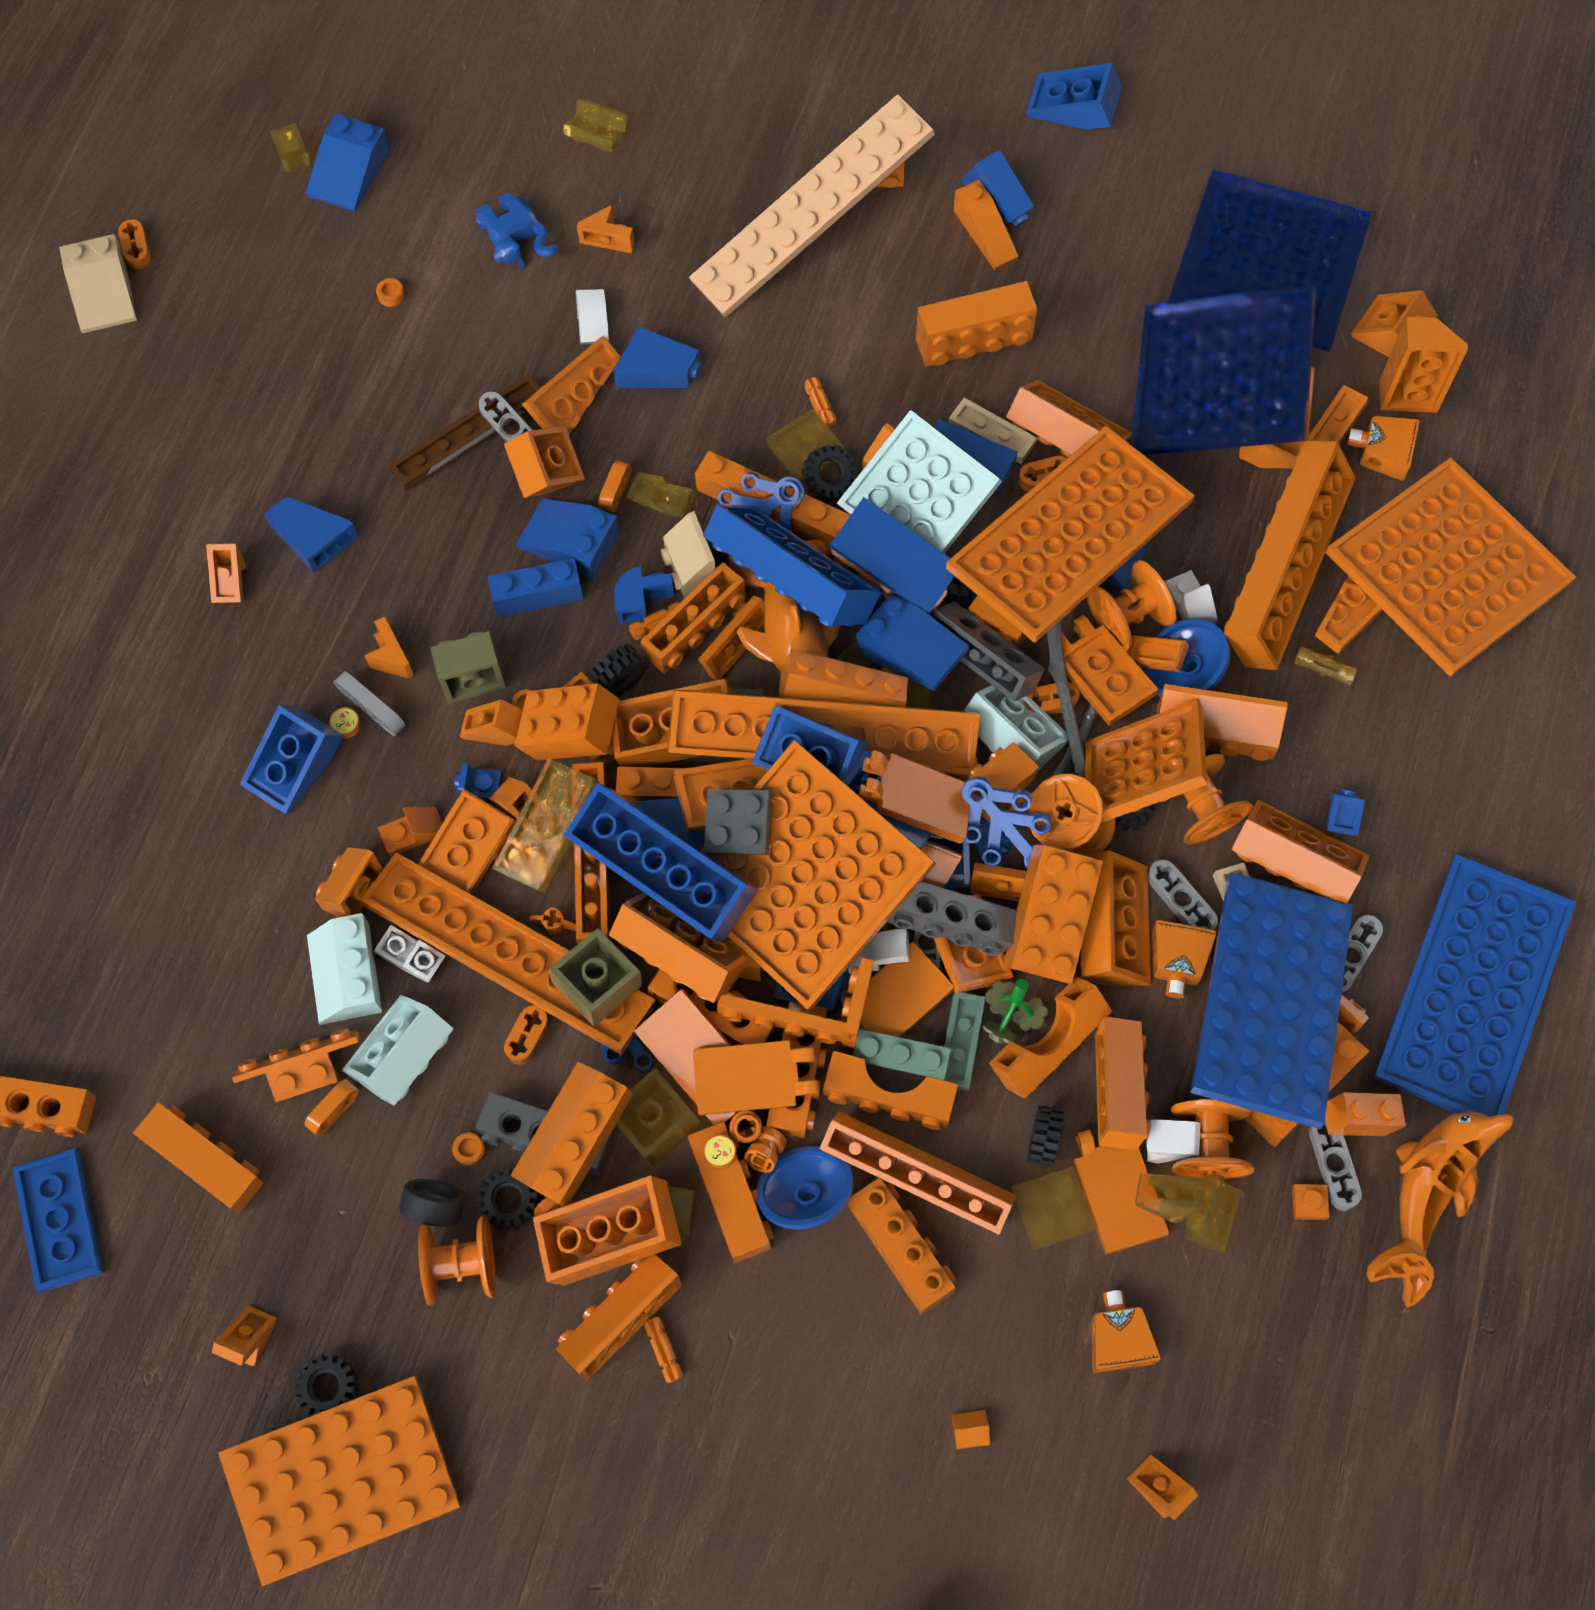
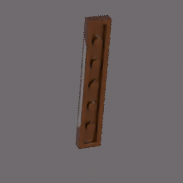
M528 374L498 394L521 416L527 412L522 404L537 392L540 387ZM497 400L494 402L486 401L487 407L485 410L488 412L492 409L498 415V419L494 420L496 423L499 422L503 415L509 413L507 410L503 414L499 412ZM478 406L390 463L388 467L403 488L408 490L497 431L481 415ZM507 420L503 424V427L512 422L513 420Z

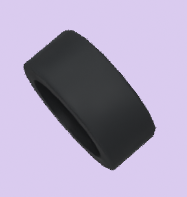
M414 1179L404 1185L399 1208L406 1218L414 1222L429 1226L449 1227L461 1221L466 1197L461 1189L452 1184L432 1179Z

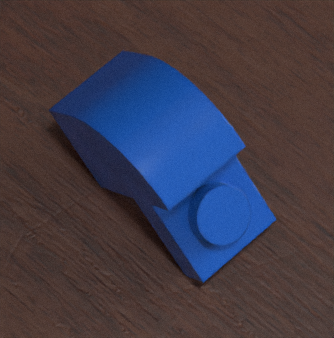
M641 566L626 571L618 579L614 588L618 625L634 623L638 620L642 622L643 618L647 616L646 600L673 598L674 590L671 574L658 572L643 577Z

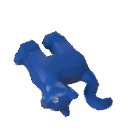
M510 193L499 197V205L502 210H508L507 213L500 217L486 204L475 210L476 222L479 228L487 229L489 239L495 246L493 257L497 263L512 264L517 262L520 267L524 268L525 263L517 242L530 238L537 234L533 246L534 251L538 255L552 257L559 250L557 244L544 246L548 237L547 229L537 220L530 205L522 195L518 196V199Z

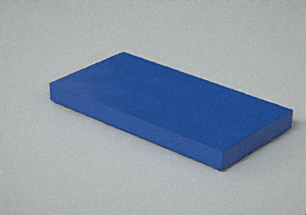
M865 497L862 498L829 545L831 549L902 599L917 605L927 614L930 613L954 578V575L946 569L947 561L951 558Z
M73 1148L12 1167L35 1291L40 1294L104 1274L80 1150Z

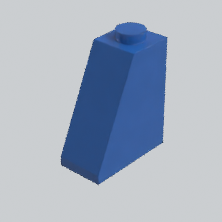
M1000 150L978 162L961 179L965 186L977 180L981 181L992 197L1005 227L1011 223L1016 227L1029 218L1026 213L1034 205Z
M638 327L613 372L615 384L620 388H689L693 379H698L703 364L700 363L699 350Z
M289 497L272 505L269 511L264 514L271 529L313 573L359 538L350 520Z

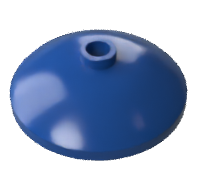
M1203 619L1182 620L1168 626L1156 636V638L1184 640L1189 644L1181 671L1143 668V672L1158 688L1159 697L1165 684L1210 691L1220 682L1227 671L1231 654L1230 645L1222 630L1212 622Z
M819 1146L800 1147L780 1155L773 1171L761 1174L757 1184V1201L762 1213L772 1223L788 1229H808L826 1223L845 1208L853 1193L854 1178L847 1162L820 1150Z

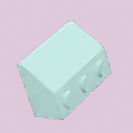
M993 685L977 692L964 710L965 712H977L980 714L978 737L988 746L991 752L994 753L1000 747L1005 749L1014 742L1039 766L1038 771L1069 742L1067 732L1047 713L1042 711L1031 698L1025 696L1014 702ZM1024 701H1025L1035 712H1032V711L1028 710V709L1026 708L1025 704H1024Z
M363 913L331 919L308 934L307 939L319 1024L323 1025L382 1013L370 925Z
M400 995L342 1071L379 1098L395 1106L399 1100L406 1096L409 1086L415 1078L426 1070L429 1060L435 1052L446 1044L449 1034L454 1028L428 1006Z

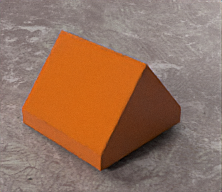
M985 1410L951 1415L957 1450L990 1445L989 1423Z

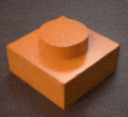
M1294 1184L1292 1186L1294 1219L1327 1220L1330 1218L1327 1185Z

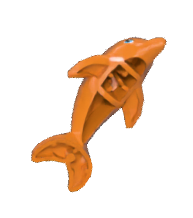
M729 554V567L744 579L745 585L754 588H764L765 633L740 626L737 634L744 647L757 658L774 663L779 673H781V669L791 649L828 658V648L837 638L841 625L829 627L822 624L815 613L799 608L796 600L779 594L775 590L776 586L756 578L753 570L736 564L733 561L734 557Z
M1470 1110L1454 1113L1435 1124L1419 1142L1411 1141L1397 1148L1396 1154L1402 1162L1399 1171L1403 1174L1399 1196V1218L1403 1241L1391 1246L1374 1258L1367 1268L1366 1275L1371 1282L1387 1278H1403L1402 1299L1407 1308L1418 1303L1432 1286L1434 1270L1428 1261L1426 1253L1432 1232L1452 1197L1457 1217H1462L1466 1214L1475 1200L1478 1186L1476 1167L1479 1159L1499 1137L1512 1127L1514 1123L1513 1116L1510 1114H1499L1489 1117Z

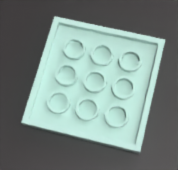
M910 410L837 504L852 514L862 498L865 497L945 554L1002 481Z

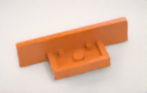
M340 1029L330 1034L331 1038L319 1041L318 1038L310 1039L301 1043L298 1049L289 1052L287 1048L270 1053L268 1059L259 1062L255 1058L246 1060L238 1064V1068L235 1069L232 1076L233 1082L237 1083L265 1073L275 1102L338 1082V1076L329 1052L358 1043V1030Z

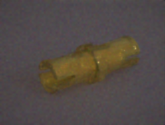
M1301 646L1294 662L1318 672L1320 677L1324 678L1326 675L1351 686L1358 670L1356 667L1354 668L1334 660L1333 655L1327 654V656L1304 648V646Z

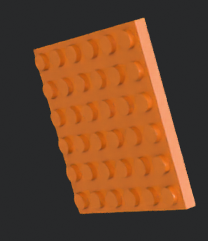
M1451 457L1333 542L1325 551L1450 677L1570 586L1577 578Z
M794 740L752 789L769 790L772 792L769 855H707L758 889L728 934V937L807 1010H812L937 863Z

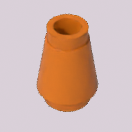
M752 1111L737 1112L730 1122L732 1136L742 1143L756 1140L762 1131L761 1119ZM746 1118L748 1121L747 1125L739 1127V1122Z

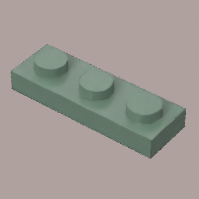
M954 991L944 1047L952 1048L953 1053L948 1077L944 1081L958 1084L957 1089L969 1091L985 997L967 993L955 994Z
M858 1029L853 1056L865 1059L867 1064L947 1080L953 1049Z

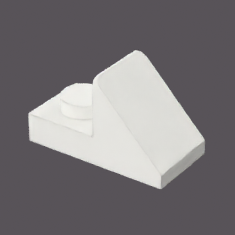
M1192 571L1165 581L1174 605L1183 620L1203 619L1213 624L1218 623L1210 586L1208 584L1200 586Z
M1150 1120L1151 1128L1147 1139L1148 1162L1158 1164L1199 1156L1201 1123L1193 1121Z

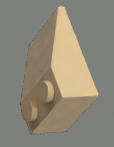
M114 234L59 247L63 270L82 333L137 321L125 258Z

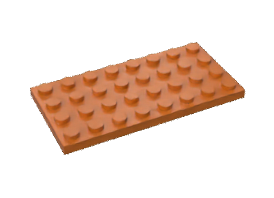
M1105 426L948 560L946 569L1035 643L1193 502L1195 495L1109 427Z

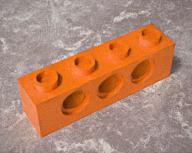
M659 969L648 986V995L664 1005L679 992L677 988L682 983L674 981L668 973ZM732 989L725 994L746 999L741 993ZM695 991L689 995L732 1046L766 1043L775 1029V1026L771 1030L756 1027L753 1025L754 1021L750 1020L748 1026L744 1028L736 1027L732 1021L722 1018L723 1014L717 1013V1011H709L705 1007V1003L708 1000L700 998Z
M789 1002L788 1009L827 1018V1008L814 1006L812 1010H807L800 1003ZM784 1029L782 1041L790 1040L791 1050L811 1047L814 1050V1062L797 1063V1065H805L809 1069L807 1075L798 1077V1082L816 1080L818 1068L824 1069L827 1050L822 1049V1042L816 1040L817 1036L811 1035L815 1041L809 1046H803L797 1041L799 1037L785 1033ZM816 1080L818 1094L800 1096L804 1100L800 1107L769 1109L766 1126L780 1131L784 1136L805 1139L807 1130L813 1131L816 1111L810 1110L812 1099H819L821 1080Z
M0 1076V1126L12 1127L13 1123L24 1124V1129L34 1132H43L44 1128L55 1129V1134L66 1137H74L75 1133L87 1134L97 1097L86 1089ZM29 1099L28 1107L24 1111L19 1112L20 1104ZM60 1104L59 1112L50 1117L52 1107Z

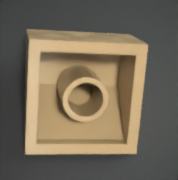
M694 511L688 513L663 536L665 548L660 550L665 565H671L674 573H671L674 588L675 590L681 589L684 599L715 570V560L703 536V531Z

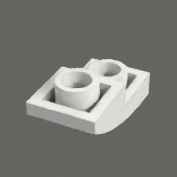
M604 289L576 290L580 344H593L603 335L609 342Z
M390 925L373 953L427 983L445 957V955L426 943L413 939Z
M894 929L877 933L850 964L849 973H852L853 966L860 967L861 958L874 960L872 972L880 971L881 964L909 962V934L907 929Z

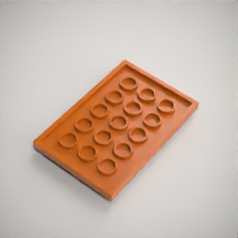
M416 1375L218 1452L262 1587L461 1507Z

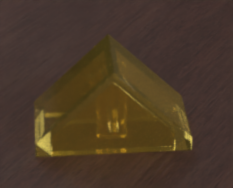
M1140 1173L1135 1204L1176 1224L1202 1211L1206 1179Z

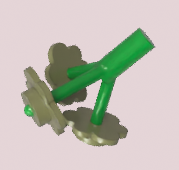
M1019 979L1015 985L1012 982L1002 983L1001 981H996L993 983V989H989L985 994L986 1001L991 1004V1012L994 1014L1000 1013L1004 1016L1001 1024L988 1021L983 1025V1029L989 1033L988 1036L999 1044L1015 1043L1017 1035L1011 1032V1029L1007 1026L1016 1007H1018L1019 1011L1013 1015V1021L1016 1025H1020L1023 1031H1028L1031 1028L1039 1029L1045 1023L1044 1017L1047 1016L1048 1009L1043 1006L1041 999L1033 998L1028 1003L1024 1001L1029 986L1026 980Z

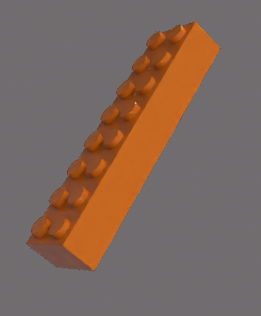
M1304 442L1300 453L1296 456L1292 473L1286 480V487L1281 499L1276 504V511L1271 523L1266 527L1263 542L1256 551L1252 568L1246 575L1241 594L1235 601V608L1230 620L1226 622L1224 635L1244 667L1277 670L1356 479L1338 442Z

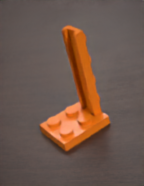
M861 958L860 967L853 966L847 991L852 993L853 997L845 998L841 1021L730 995L720 996L717 1004V1013L723 1014L722 1018L729 1021L741 1022V1019L754 1021V1026L762 1029L771 1030L775 1026L784 1028L785 1033L792 1036L803 1037L805 1033L817 1036L816 1040L822 1043L835 1044L836 1041L842 1042V1046L854 1048L874 960Z

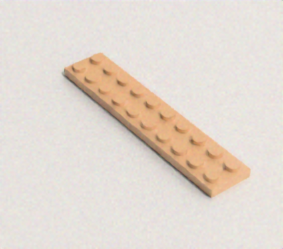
M897 94L689 277L690 280L726 318L935 135L933 129Z

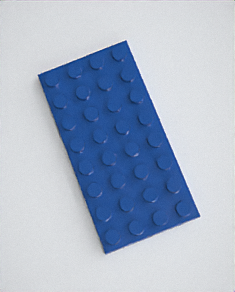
M1456 854L1450 864L1372 1079L1453 1113L1470 1110L1489 1117L1504 1114L1576 902Z
M1230 872L1227 878L1191 1093L1314 1128H1322L1326 1116L1353 905Z

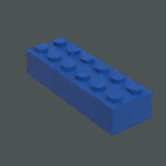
M716 504L703 535L712 542L713 548L730 554L734 557L733 561L736 564L753 570L756 578L776 586L775 590L779 594L796 600L799 608L815 613L819 616V621L826 626L845 625L852 627L853 625L867 623L881 592L755 507Z
M598 782L563 834L567 839L701 933L718 942L723 943L758 890L613 789Z

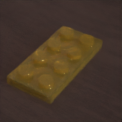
M548 759L492 869L545 894L571 842L563 834L597 782H600L593 777Z

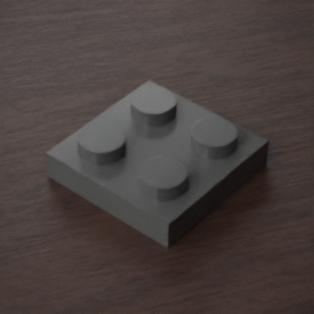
M708 789L704 853L769 855L772 792L769 790Z

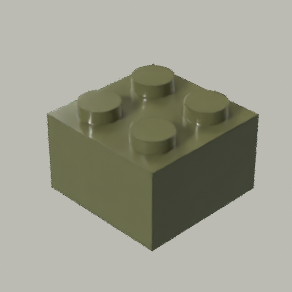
M489 631L484 633L475 632L469 634L466 638L455 641L446 640L440 642L437 646L430 647L437 676L448 704L506 688Z
M598 928L549 968L552 984L594 1027L642 987L640 970Z

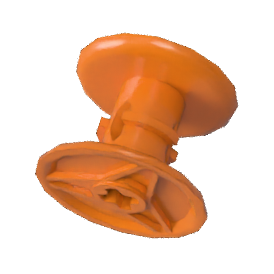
M1142 560L1135 561L1131 569L1134 588L1130 590L1123 589L1120 591V596L1113 598L1105 589L1098 586L1087 596L1088 606L1097 627L1099 628L1104 625L1125 651L1129 650L1132 642L1129 624L1132 622L1136 624L1142 622L1147 614L1163 626L1174 625L1177 619L1176 608L1165 582L1152 566Z
M1222 754L1206 756L1207 785L1197 790L1180 794H1184L1188 801L1186 806L1188 811L1194 812L1199 820L1187 830L1184 836V842L1187 845L1201 843L1220 835L1243 820L1254 807L1249 801H1237L1225 805L1221 798L1222 790H1217L1211 781V778L1222 769L1225 763V757Z
M1074 774L1055 775L1043 781L1032 793L1031 806L1027 813H1046L1051 818V827L1046 834H1037L1030 827L1033 836L1043 845L1083 856H1090L1103 852L1111 843L1116 829L1115 818L1101 823L1103 818L1102 799L1096 787L1087 779ZM1041 820L1036 822L1039 826L1047 825L1046 822Z
M1214 1099L1186 1101L1171 1107L1172 1115L1180 1120L1201 1123L1199 1156L1175 1163L1172 1167L1173 1173L1200 1179H1229L1255 1173L1253 1164L1246 1160L1229 1157V1143H1233V1136L1229 1135L1228 1122L1243 1120L1252 1114V1110Z
M485 1214L480 1216L477 1222V1241L460 1243L458 1239H455L453 1244L435 1246L431 1228L428 1225L420 1224L418 1233L419 1268L424 1297L429 1307L434 1306L438 1299L439 1280L457 1278V1282L463 1281V1277L480 1275L485 1294L489 1298H494L496 1291L495 1257L491 1230Z

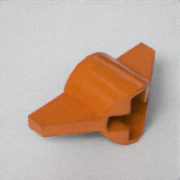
M549 908L543 915L530 916L529 921L532 923L543 924L545 931L551 935L559 934L563 929L576 931V924L564 920L562 913L557 908Z

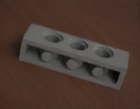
M957 602L935 609L932 618L969 646V650L961 658V662L1014 702L1034 693L1045 668Z
M920 882L887 922L894 924V926L900 929H912L922 932L930 938L944 937L960 947L971 945L972 948L982 949V952L987 955L995 956L1002 955L1013 944L1017 910Z
M489 1092L475 1129L482 1136V1141L494 1146H499L501 1142L511 1145L513 1152L523 1155L548 1111ZM510 1121H521V1127L517 1132H506V1126ZM611 1134L586 1177H590L591 1173L600 1176L613 1142Z

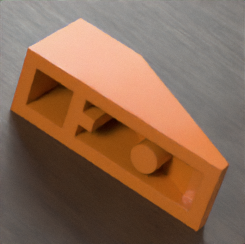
M974 181L955 190L954 212L994 271L1018 260L1019 256L997 207L981 181Z

